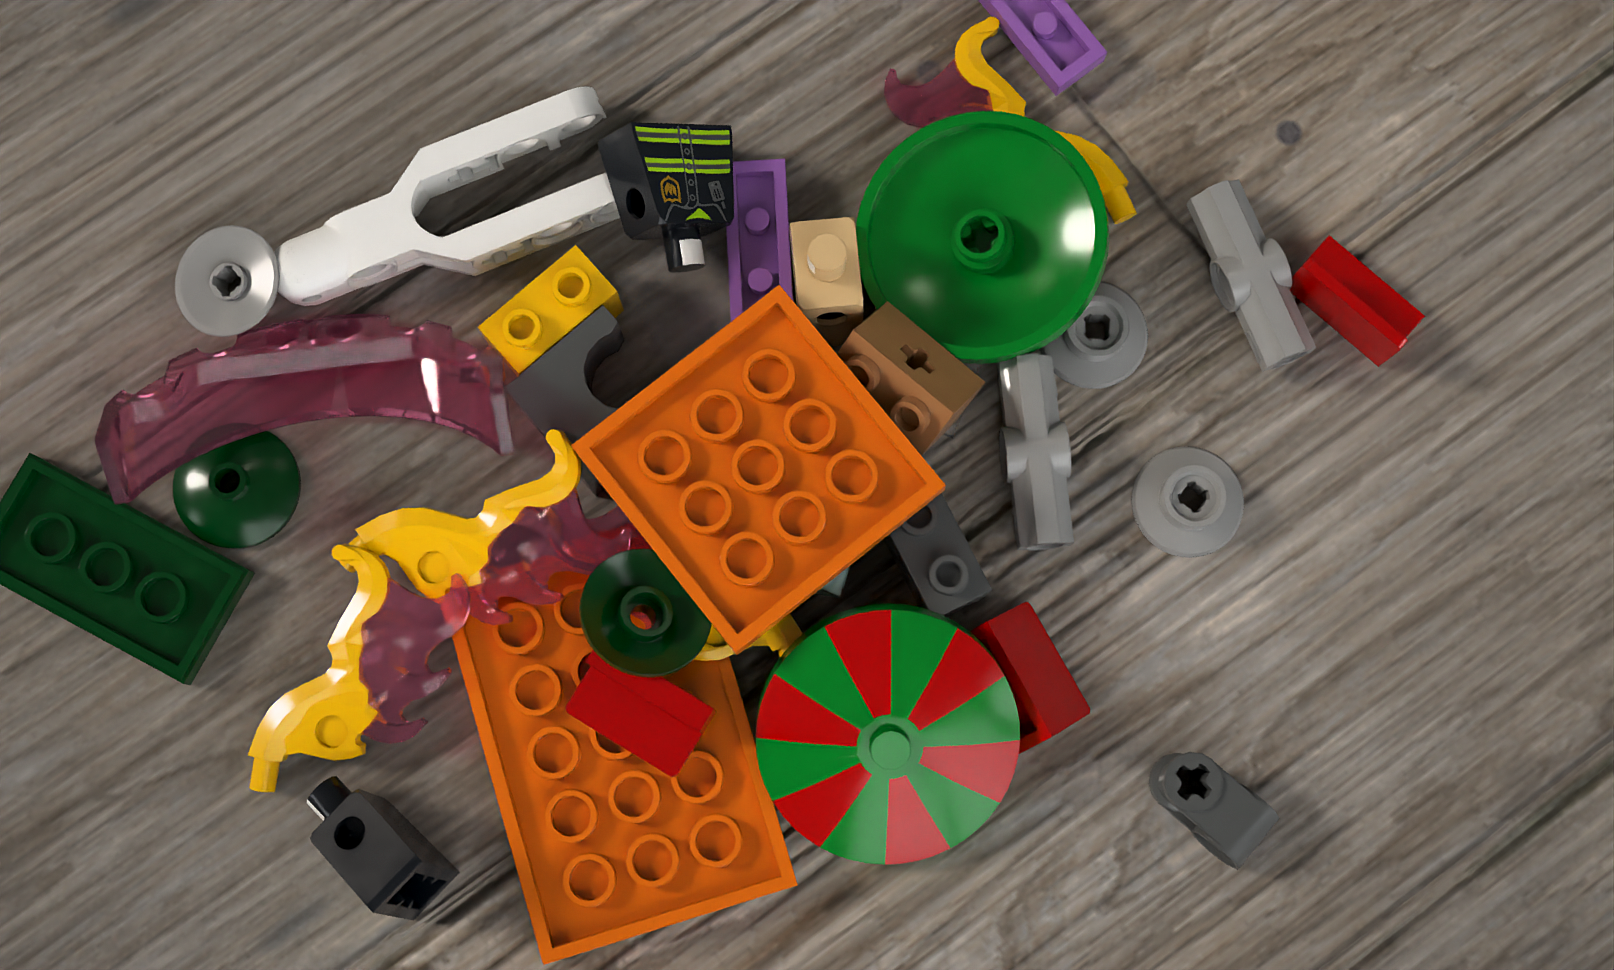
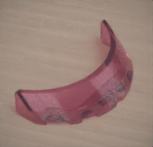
M380 314L330 315L315 320L297 319L250 329L238 334L237 340L232 347L215 353H204L198 350V348H194L169 360L165 375L137 393L131 394L121 390L105 404L95 435L96 449L114 504L130 503L145 489L169 472L220 446L267 430L322 419L379 416L425 421L470 435L492 448L500 456L515 455L503 357L491 346L480 350L471 344L454 338L451 326L426 320L424 324L417 328L392 326L390 315Z

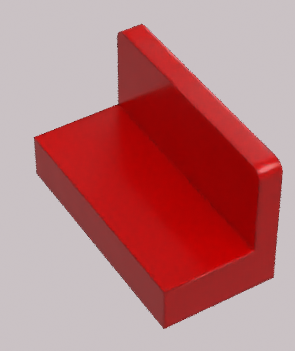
M1330 235L1292 276L1291 293L1378 367L1404 347L1408 342L1407 336L1425 317V315Z
M1024 602L970 631L992 653L1012 690L1020 722L1019 754L1055 736L1090 714L1089 705L1029 602Z
M592 650L585 661L591 666L565 707L566 712L668 776H677L714 717L716 710L661 676L639 677L621 672L606 663Z

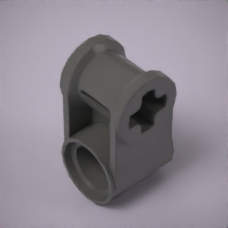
M1187 752L1165 755L1155 762L1150 771L1149 787L1152 796L1158 804L1187 827L1198 842L1209 852L1236 870L1240 869L1279 820L1278 814L1262 798L1238 783L1217 765L1213 759L1202 753ZM1191 770L1193 772L1188 780L1189 784L1194 788L1192 794H1179L1177 792L1182 785L1180 778L1176 776L1177 771Z

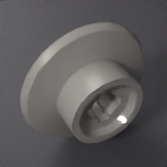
M234 225L214 228L198 237L181 258L175 278V294L178 306L186 320L197 330L205 334L217 337L241 334L259 323L274 304L279 288V266L275 253L269 243L255 231ZM240 277V286H237L232 292L228 291L229 283Z
M1100 281L1091 302L1081 316L1058 338L1040 348L1041 355H1052L1055 368L1054 373L1064 381L1077 387L1088 389L1107 388L1128 378L1140 365L1148 344L1147 323L1142 310L1129 294L1115 285ZM1100 321L1106 327L1104 329V340L1093 338L1089 340L1084 335L1086 332V322L1098 323Z
M1180 446L1164 450L1146 462L1135 479L1131 504L1136 524L1149 542L1168 554L1192 558L1211 554L1230 541L1242 520L1244 497L1236 474L1223 459L1202 448ZM1187 486L1198 495H1202L1203 503L1200 504L1196 512H1192L1184 503L1180 504L1178 496L1182 494V491Z

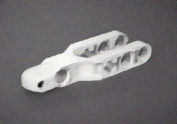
M586 86L570 89L420 148L390 193L343 211L327 220L322 227L290 239L275 249L274 253L279 266L278 293L292 303L310 306L319 305L356 289L382 282L422 265L477 276L619 219V212L606 173L445 237L435 236L425 231L418 225L415 218L420 214L430 198L504 169L502 163L548 146L550 151L561 147L560 140L593 127L602 118H607L602 106L598 102L599 98L596 91L592 87Z

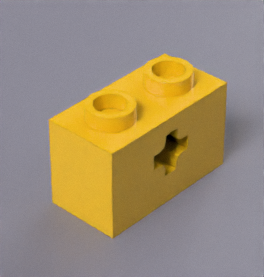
M575 245L479 325L478 329L488 344L518 377L602 305L605 306L614 318L621 314L624 309L618 291Z

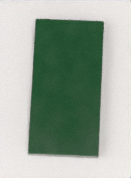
M29 453L0 501V585L186 685L192 684L255 572L32 453Z

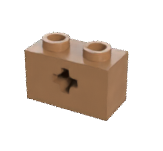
M888 301L853 329L837 353L921 456L957 421L985 384L983 379Z

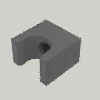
M602 305L504 388L517 407L545 439L546 433L549 430L559 429L564 431L573 444L617 410V408L604 405L593 396L592 382L597 368L605 358L618 352L625 341L618 321ZM581 460L582 473L580 479L597 497L605 489Z

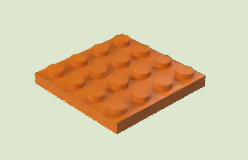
M780 285L776 286L571 445L576 454L736 655L740 654L941 494L946 487L945 483Z

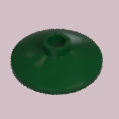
M249 424L223 425L207 431L198 437L183 453L173 478L174 504L185 526L201 540L227 549L253 547L274 537L285 527L294 514L301 491L300 471L290 449L271 432ZM229 472H237L240 477L239 486L231 493H223L221 489L223 476Z
M630 549L607 558L591 573L581 594L579 615L581 627L588 643L606 663L630 675L660 677L679 671L692 662L699 654L710 633V621L652 549ZM633 612L646 614L651 621V628L641 629L631 622L630 614Z

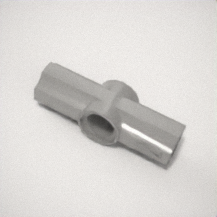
M1239 179L1222 181L1191 197L1186 206L1211 258L1209 272L1215 293L1227 311L1230 313L1235 311L1262 372L1274 370L1311 353L1316 346L1290 291L1292 274L1286 255L1276 240L1272 238L1266 239Z
M1039 353L1021 354L1013 359L998 362L996 365L1003 427L999 430L1000 463L1004 482L1010 483L1017 550L1039 551L1071 546L1074 543L1067 487V478H1070L1071 448L1065 422H1060L1058 393L1052 355H1040Z

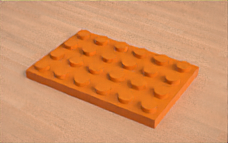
M634 526L486 570L484 583L470 587H452L450 590L452 597L446 604H443L543 965L798 885L774 803L764 785L759 770L756 743L730 656L721 660H692V662L679 671L661 676L716 710L714 717L680 773L675 777L668 776L572 717L565 710L568 701L591 666L585 661L593 649L584 635L579 615L580 598L584 585L594 569L612 555L630 549H652ZM642 612L630 614L631 622L641 629L651 628V621L646 614Z

